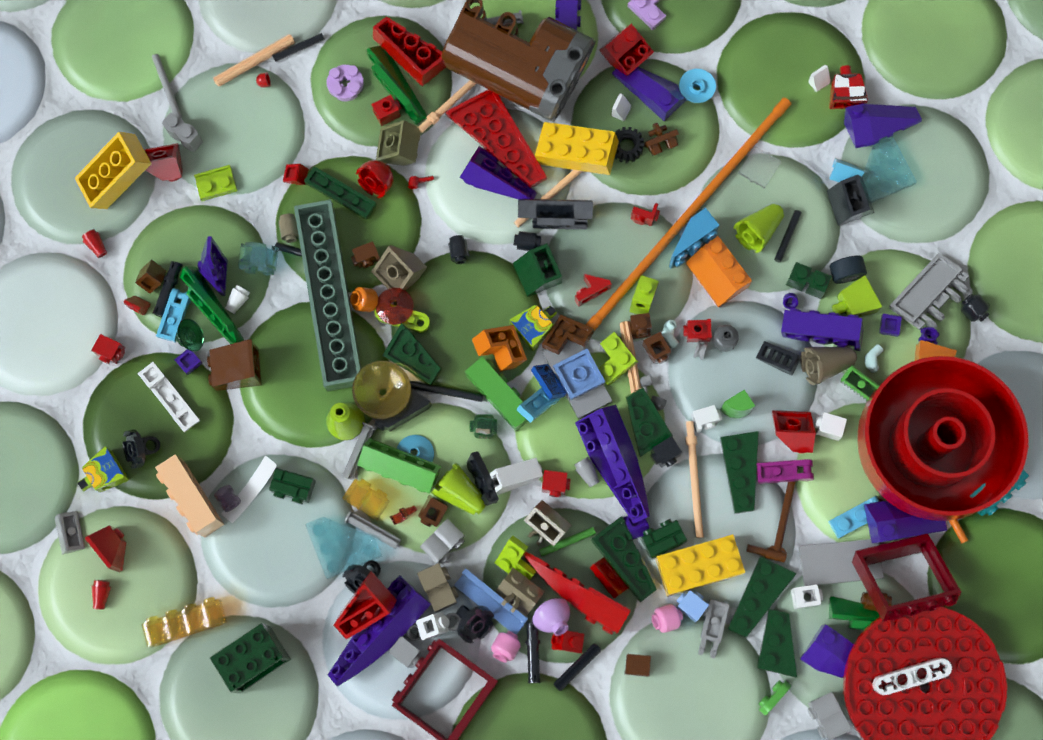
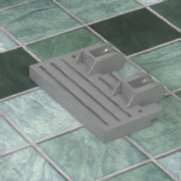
M938 253L890 304L889 309L919 330L925 325L935 329L937 324L926 314L929 313L937 320L943 321L945 316L938 309L949 298L957 303L962 300L961 296L953 291L951 287L965 295L968 294L969 288L962 282H965L969 275L962 271L961 267Z

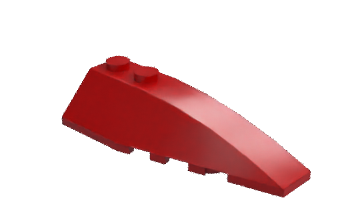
M525 552V559L537 571L536 573L562 599H565L569 605L585 615L586 621L593 625L596 622L603 626L602 630L610 635L613 633L618 634L631 610L591 587L585 588V585L575 578L569 579L561 570L554 567L552 569L548 563Z

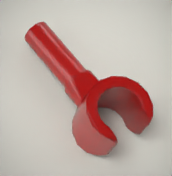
M411 176L408 188L417 189L419 188V183L434 180V177L419 178Z

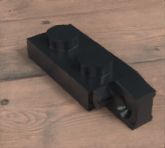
M478 451L473 452L467 461L468 471L472 473L475 485L480 489L482 500L486 506L497 503L499 498L493 488L494 482L480 453Z

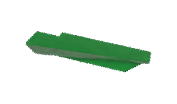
M381 46L366 49L368 58L374 64L372 66L373 75L391 94L394 100H398L401 108L416 125L427 117V114L394 59Z
M193 266L183 267L180 278L189 287L186 295L230 344L244 341L243 336L205 278L198 271V268Z
M834 596L829 598V619L848 620V629L864 630L880 617L877 611L864 609L863 604Z

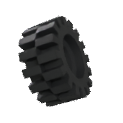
M622 127L621 131L620 129L616 130L619 143L615 159L619 158V162H623V160H626V163H629V160L634 162L635 158L639 159L640 154L642 155L644 138L640 132L637 133V129L633 131L631 130L632 127H628V129ZM624 139L631 140L634 143V148L630 151L623 150L620 147L621 141Z

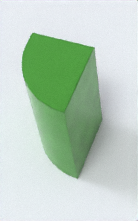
M742 390L726 400L720 410L726 416L738 419L749 415L755 404L746 391Z

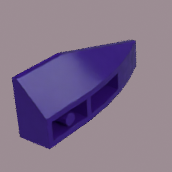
M612 405L601 408L575 422L589 458L633 524L649 517L647 495L638 459L617 406Z
M401 575L387 588L397 600L390 614L353 635L328 673L329 678L337 687L356 676L386 653L401 636L403 637L408 629L431 605Z

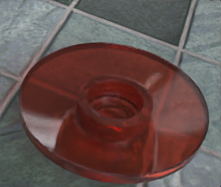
M389 288L383 291L378 297V304L376 306L379 318L391 325H398L407 321L414 309L412 297L401 288ZM395 301L397 302V306L392 307L391 303Z

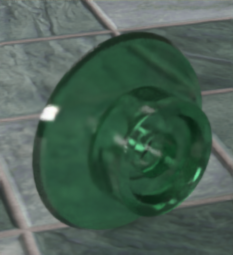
M183 319L178 325L176 340L180 346L195 352L202 348L204 335L200 326L194 320Z

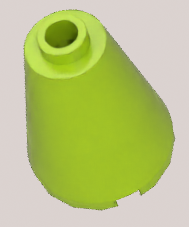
M770 204L739 220L733 227L737 231L736 239L745 249L749 251L751 249L756 250L754 253L761 252L783 220V208L780 205Z
M348 402L333 405L326 420L329 432L335 438L342 441L352 440L358 436L364 426L362 423H365L362 410L357 405Z
M455 462L452 465L453 468L442 476L434 486L436 489H433L431 493L472 515L475 513L479 515L486 507L482 500V495L463 469Z

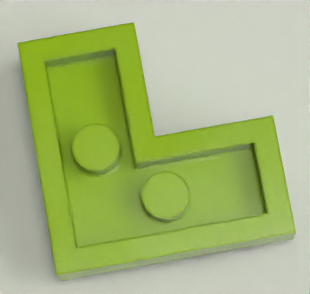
M613 332L600 343L610 359L598 369L605 383L609 386L638 363V360L616 332Z
M512 535L496 559L495 564L507 573L514 568L530 581L537 572L521 559L528 546Z

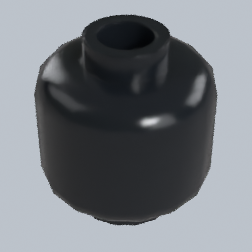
M970 294L961 302V312L971 322L977 320L982 322L989 316L987 311L990 309V304L980 294Z

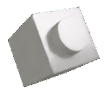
M402 636L389 651L391 655L407 668L411 665L414 667L421 658L419 656L421 651Z

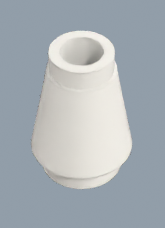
M237 285L232 289L225 309L235 314L248 300L250 292Z

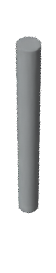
M154 54L152 59L172 112L182 118L158 54Z

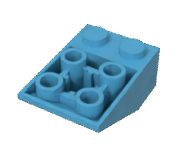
M706 208L690 218L672 254L669 265L670 269L674 266H681L686 261L685 258L690 255L693 256L702 246L713 240L718 234L717 231L720 225Z

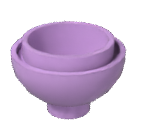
M554 598L540 605L532 619L535 627L546 633H554L555 636L564 634L569 628L567 625L570 618L568 602L565 599Z

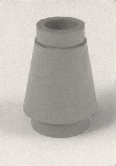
M588 457L574 464L576 467L575 471L589 487L600 482L593 462Z

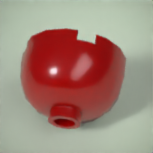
M379 160L367 161L356 171V175H359L358 183L368 194L373 195L375 193L378 195L377 198L384 197L393 185L394 179L391 168Z

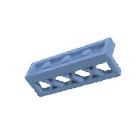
M465 568L462 572L463 575L454 586L478 606H486L494 614L493 618L517 635L528 621V618L517 609L512 613L510 610L513 606L509 603L503 606L501 603L504 599Z

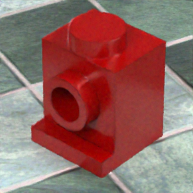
M711 319L687 320L686 325H683V337H687V342H710L712 338ZM694 328H700L701 331L696 332Z

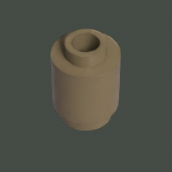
M294 214L281 215L278 222L281 239L287 243L297 241L299 235Z

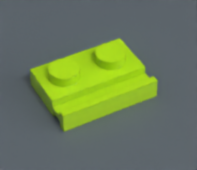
M230 165L194 175L201 201L237 192Z

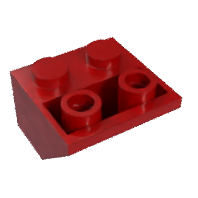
M632 23L624 27L599 49L609 64L626 76L654 53Z

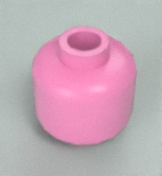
M673 604L656 608L652 615V623L655 629L662 633L678 629L681 625V620H683L681 610L677 609Z
M511 631L499 633L491 646L493 656L504 663L512 661L521 647L517 639L518 636Z

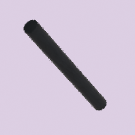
M409 380L407 382V386L416 390L478 402L483 400L482 394Z

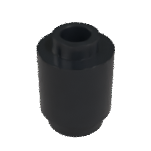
M519 231V234L514 236V245L517 246V250L529 251L541 245V236L537 235V233Z
M463 235L450 237L448 246L451 261L456 264L466 263V260L470 258L466 239H464Z

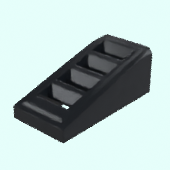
M766 341L763 342L756 356V359L791 376L794 374L800 361L799 355ZM769 348L771 349L768 357L766 358L764 357L767 349ZM777 352L775 360H771L774 353ZM783 355L785 358L782 364H780L779 361ZM789 359H791L792 361L790 363V366H786Z

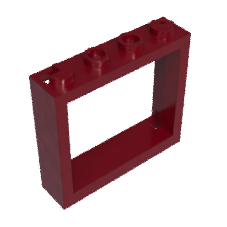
M928 533L855 551L852 564L882 621H895L903 616H914L919 612L927 610L934 611L938 607L953 606L958 601L961 590ZM922 552L944 593L889 606L868 565Z
M438 639L437 642L433 640L427 648L429 653L425 658L421 657L415 665L417 670L413 675L410 673L403 682L405 687L402 691L398 690L395 693L391 706L437 740H458L498 681L441 639ZM441 648L488 681L449 738L402 705Z

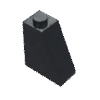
M399 380L373 415L374 425L382 431L386 429L390 432L428 410L432 404L431 401Z

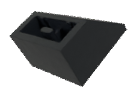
M859 174L842 180L827 190L838 226L875 213L864 180Z

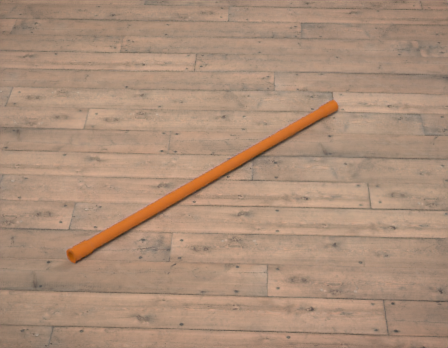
M783 97L769 116L585 325L594 328V331L599 327L603 319L683 229L690 218L696 214L776 120L791 106V102L787 98Z

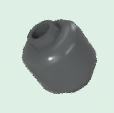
M731 325L720 326L713 335L714 346L723 352L734 349L739 340L738 331Z

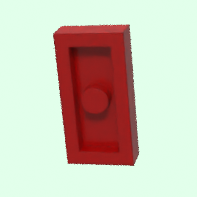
M604 557L590 567L614 599L628 589L627 585Z

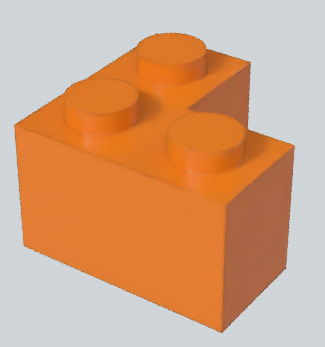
M514 325L484 329L472 339L478 357L493 354L500 371L515 369L527 360Z

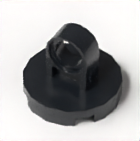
M136 429L127 430L123 434L126 437V441L123 442V451L126 461L132 462L131 468L142 467L145 463V456L156 453L160 449V441L154 436L142 438ZM148 440L153 441L155 444L153 451L148 450L146 447Z
M369 560L362 566L350 565L343 573V577L346 579V587L354 594L371 572L367 569L368 565L374 568V574L378 577L381 572L378 562Z
M462 604L456 611V614L461 618L457 628L458 635L466 643H474L472 640L476 638L481 640L493 627L494 623L491 620L494 614L486 606H477L470 610Z

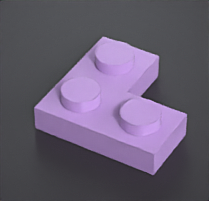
M631 0L628 3L627 7L652 30L666 19V15L655 6L660 0Z

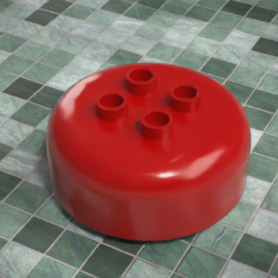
M948 356L927 357L910 362L894 371L871 395L859 421L858 453L870 483L891 505L907 514L923 519L936 521L956 520L971 516L993 505L1015 485L1027 458L1028 428L1024 413L1015 395L994 373L981 365L961 358ZM984 483L986 484L976 496L970 497Z

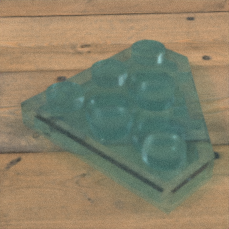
M893 136L889 138L884 137L879 140V143L872 146L864 168V174L862 175L871 203L916 184L917 181Z
M325 517L305 524L327 580L344 573L350 565H363L369 560L382 557L376 539L370 535Z

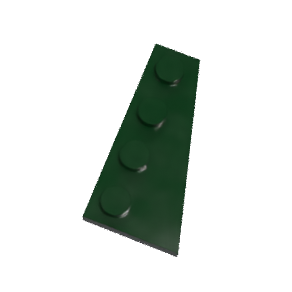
M621 516L593 537L591 541L641 603L657 589Z

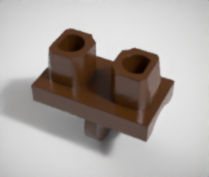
M654 123L653 130L648 131L650 137L656 135V137L644 142V148L648 147L650 153L654 156L663 152L659 144L661 141L665 140L668 149L678 146L676 135L679 133L677 129L662 134L663 131L667 130L666 125L660 127L658 123Z

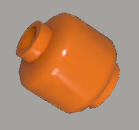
M358 287L350 295V303L356 311L372 312L379 302L378 294L372 288Z

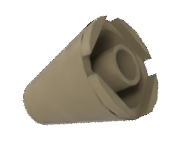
M850 347L804 348L805 351L801 352L800 357L801 369L807 373L808 377H806V380L811 385H818L850 368L851 365L854 366L857 360L856 352Z

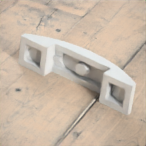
M154 362L138 373L184 433L200 421Z

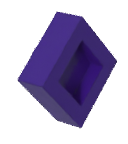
M883 313L881 315L879 334L898 337L902 317Z
M190 348L174 359L187 375L202 364Z

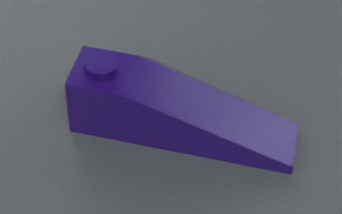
M887 501L864 504L872 543L947 531L946 521L928 520L907 514Z

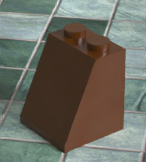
M252 339L209 350L210 356H207L208 367H211V374H209L208 379L210 386L216 391L262 385L259 349Z

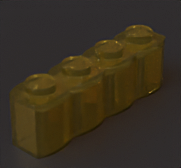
M210 597L204 599L203 604L196 606V603L184 606V610L177 612V609L165 612L166 616L158 618V616L146 618V622L141 625L147 647H156L226 624L227 620L221 600Z

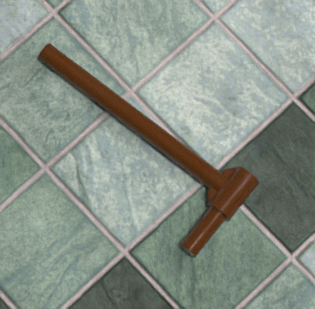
M796 481L787 483L774 546L772 545L766 549L748 544L746 552L785 563L787 552L782 548Z

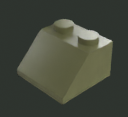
M403 120L381 127L376 160L386 164L401 166L416 163L420 141L418 126Z

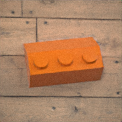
M719 236L702 246L686 261V265L718 308L749 288L752 282L751 278Z

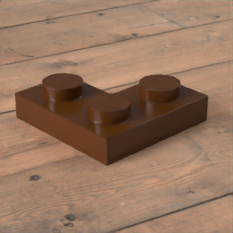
M560 314L542 342V348L559 355L568 340L585 347L594 334V328Z

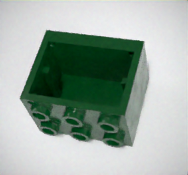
M261 623L211 656L210 660L229 691L241 694L290 661L291 658L271 626Z

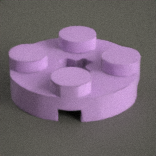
M340 65L329 71L327 87L330 94L338 100L351 101L358 97L357 95L360 91L362 92L364 81L362 74L356 66ZM343 80L350 81L346 87L341 84Z

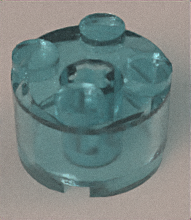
M245 242V245L241 243L238 267L240 270H244V273L256 274V271L263 272V275L273 276L277 267L279 248L272 246L269 249L266 247V244Z

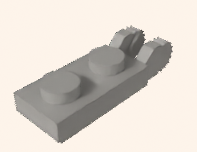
M709 599V606L707 607L700 636L701 642L698 654L703 655L705 652L706 640L712 641L714 643L710 651V658L715 659L718 645L721 643L729 604Z

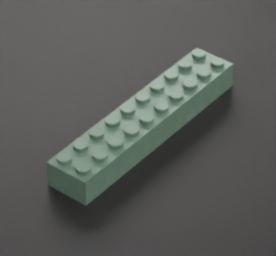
M330 199L294 206L324 388L328 392L365 385L333 203Z

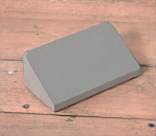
M78 512L57 514L55 522L62 555L85 549Z

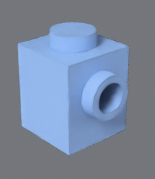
M695 590L694 592L688 591L687 594L683 592L676 601L679 603L676 608L680 609L682 613L694 622L698 621L709 605L703 601L704 597Z

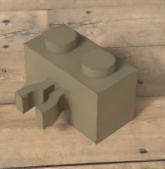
M543 500L533 508L524 520L533 528L528 535L529 538L534 534H540L539 540L536 542L537 545H540L546 539L555 546L572 526Z
M512 568L495 592L504 599L501 603L503 606L509 603L513 606L510 610L512 613L517 609L527 617L545 591Z

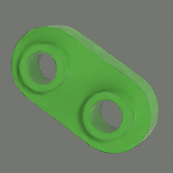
M779 680L772 687L774 692L769 697L767 695L764 696L758 703L761 706L759 711L767 715L792 685L786 680L783 682Z

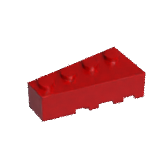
M385 17L373 26V39L422 87L446 68L441 57L442 51L438 50L432 43L428 44L423 41L417 34L413 35L408 32L405 27L390 18Z

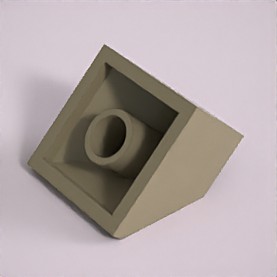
M390 245L371 272L398 298L421 277L427 267L415 254Z

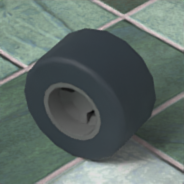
M860 255L836 260L829 266L833 282L836 284L852 282L867 274L864 259Z

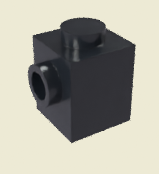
M671 436L653 447L650 456L656 465L659 464L661 468L666 465L668 468L677 462L676 458L681 456L682 451Z

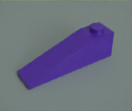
M637 67L628 76L617 69L612 72L614 77L663 121H666L687 100L681 94L677 84L640 67Z
M859 104L846 107L844 125L855 148L875 145L879 143L880 139L884 137L889 138L898 130H905L922 122L917 108L911 106Z
M478 146L459 177L466 184L472 185L475 188L514 199H535L537 195L533 188H530L520 178L512 176L511 171L507 167L503 168L497 163L498 159L480 146Z
M208 236L201 254V260L198 261V271L221 296H225L228 260L212 236Z
M825 624L819 628L800 660L816 671L844 678L845 665L854 644Z

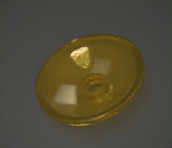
M372 362L363 367L356 375L352 386L353 399L357 407L367 416L375 419L391 418L399 414L408 404L411 396L410 380L405 371L392 362ZM385 389L387 392L385 395H380V390Z

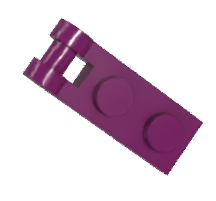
M813 460L757 463L758 483L813 481L814 474L811 472ZM802 467L804 473H798L797 468Z

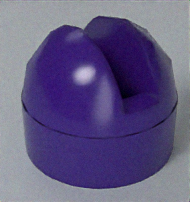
M785 294L783 297L785 308L791 309L798 306L796 294Z

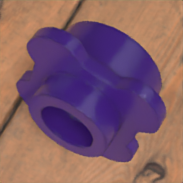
M924 327L920 330L921 337H919L918 341L923 340L938 344L937 338L940 334L936 329Z

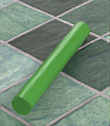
M591 527L558 541L555 546L551 544L541 548L539 552L543 557L593 536L596 532Z

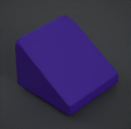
M629 516L624 517L632 539L644 536L643 532L650 529L646 518L633 524Z

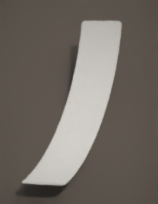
M265 456L252 478L221 515L233 523L259 494L277 465Z

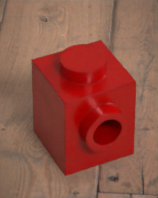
M391 94L371 104L381 127L401 117L399 110L402 108L397 99L394 100Z
M100 334L91 351L99 356L100 361L106 364L110 362L117 364L125 354V347L121 343Z
M544 470L542 492L549 493L551 497H561V495H565L566 490H570L571 479L567 478V473Z

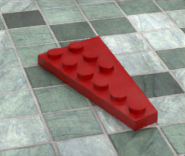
M486 90L445 112L446 116L530 188L547 180L546 174L498 94Z

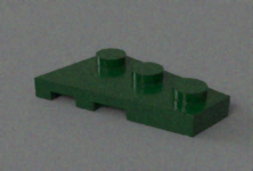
M401 323L382 356L432 385L442 368L404 323Z
M643 387L626 396L637 449L641 457L651 451L656 445L671 436L673 437Z
M768 609L757 669L797 678L789 613Z

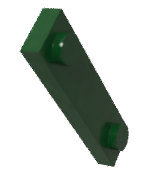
M315 166L304 180L308 186L366 220L377 206L375 201Z

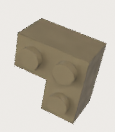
M438 563L417 573L435 613L457 604L456 598L459 595L455 587H450L448 580L451 577L445 566L441 567Z

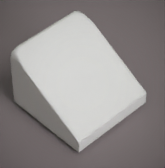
M822 66L810 76L808 83L816 92L830 84L828 66Z
M621 93L618 95L612 108V117L624 121L630 111L631 104Z

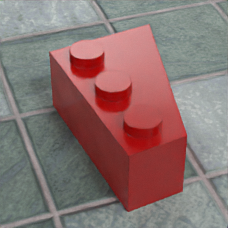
M371 571L340 612L334 626L347 640L390 614L397 600Z

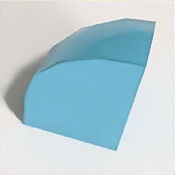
M835 158L832 165L833 171L829 179L840 182L858 174L862 177L864 171L853 164Z

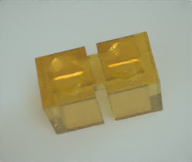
M354 479L342 499L378 521L390 502L386 498L387 494L380 489H377V491L370 488L371 484L364 479L360 481Z

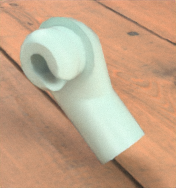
M672 319L664 323L662 336L671 349H674L679 345V342L674 337L677 323Z
M878 344L865 355V366L871 373L879 370L877 357L884 351Z

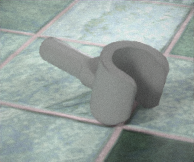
M649 375L640 379L641 387L644 388L647 394V386L652 385Z

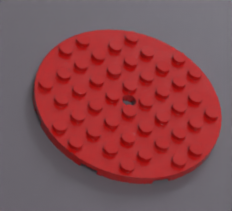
M938 607L934 611L927 610L919 612L914 616H903L895 621H882L881 617L874 620L857 638L848 655L844 671L843 690L849 717L863 740H990L996 732L1002 712L1005 710L1007 680L1003 662L1000 660L995 645L982 628L971 619L945 607ZM935 658L948 660L952 667L951 673L947 677L928 682L930 689L927 692H922L919 688L920 685L888 695L879 694L873 688V680L879 675ZM939 663V667L934 669L930 667V669L943 672L945 665ZM919 668L917 670V677L924 679L927 671L925 668ZM904 673L900 674L897 678V682L900 685L906 684L908 680ZM881 680V684L878 687L885 690L886 685L892 684L893 688H895V685L892 681L886 683Z

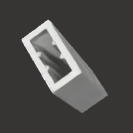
M537 458L497 468L490 473V476L494 482L493 488L496 494L500 495L536 482L543 474L542 467L538 463Z

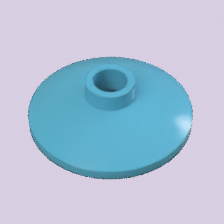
M691 69L681 77L679 89L688 101L703 103L714 95L716 82L709 72L703 69Z
M407 436L400 441L396 448L409 454L415 449L418 451L417 457L433 462V446L423 436Z

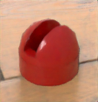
M267 72L259 74L256 78V84L261 88L270 87L269 74Z

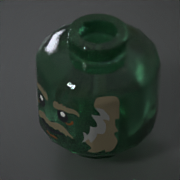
M476 414L474 420H470V432H474V437L477 439H492L494 434H497V419H494L492 414Z

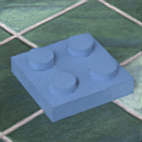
M588 349L553 365L570 400L605 383Z

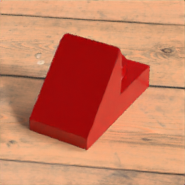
M584 274L583 279L588 288L584 287L576 292L575 302L579 307L610 290L611 281Z

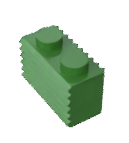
M852 365L841 378V383H844V386L847 385V388L863 397V400L866 399V402L879 387L877 383Z

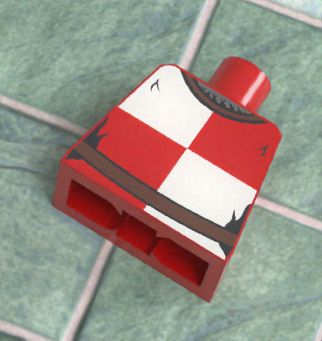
M849 65L841 66L840 74H836L832 80L829 109H846L849 106L867 104L868 97L862 75L852 74L851 66Z

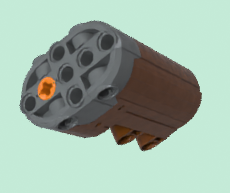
M466 0L445 43L441 57L447 69L549 121L555 122L574 91L596 41L551 17H547L539 24L529 43L519 38L517 21L514 14L510 12L503 13L497 24L493 25L487 22V15L482 0ZM473 3L480 4V6H475L472 9L470 8ZM507 19L513 21V23L509 22L503 25L504 21Z

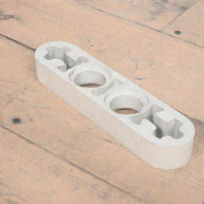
M935 658L879 675L873 680V688L879 694L888 695L947 677L951 673L952 667L948 660ZM939 663L945 665L943 672L930 669V667L933 669L939 667ZM919 668H925L927 671L924 679L917 677V670ZM904 673L908 680L906 684L900 685L897 682V678L900 674ZM881 680H883L886 683L892 681L895 685V688H893L894 686L892 684L886 685L885 690H883L882 688H879L878 685L881 684Z

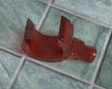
M414 505L406 509L401 508L399 513L389 517L394 525H398L409 518V515L417 511Z

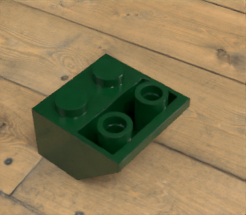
M548 243L529 250L513 262L527 297L562 283V275Z

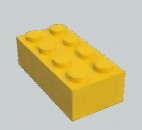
M544 122L535 157L540 165L610 175L619 140L614 131Z
M118 132L75 177V180L90 208L108 209L151 165V162L136 134Z
M733 534L666 553L655 558L667 597L741 576L745 573Z

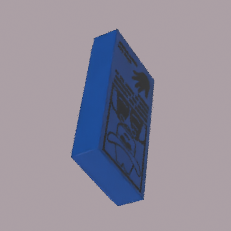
M549 364L533 366L531 372L549 400L562 398L567 394Z

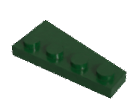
M759 431L720 437L734 514L752 512L755 509Z
M760 556L728 626V630L746 638L797 573Z

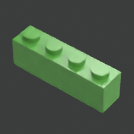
M481 357L465 371L466 377L515 431L519 430L528 422L516 410L523 403L519 398L521 396L514 387L510 388L507 385L508 380L502 373L498 375L494 370V364L489 359L485 360Z
M371 438L363 445L358 466L363 467L366 471L376 472L384 478L394 479L402 485H409L420 492H427L429 494L436 484L441 468L440 465Z

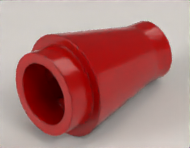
M95 229L82 235L83 243L97 258H101L108 253L99 232H96Z
M94 580L93 585H91L93 609H105V604L111 590L110 581Z

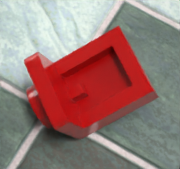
M654 204L652 212L634 206L630 219L639 225L646 224L652 226L653 221H657L660 210H657L659 204Z
M568 630L560 636H555L553 633L551 638L552 650L582 654L584 633Z

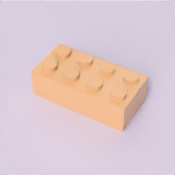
M175 454L155 467L158 471L156 474L158 480L168 487L166 490L171 500H175L178 503L176 508L182 517L185 516L189 522L186 524L192 533L205 538L224 525L183 459Z

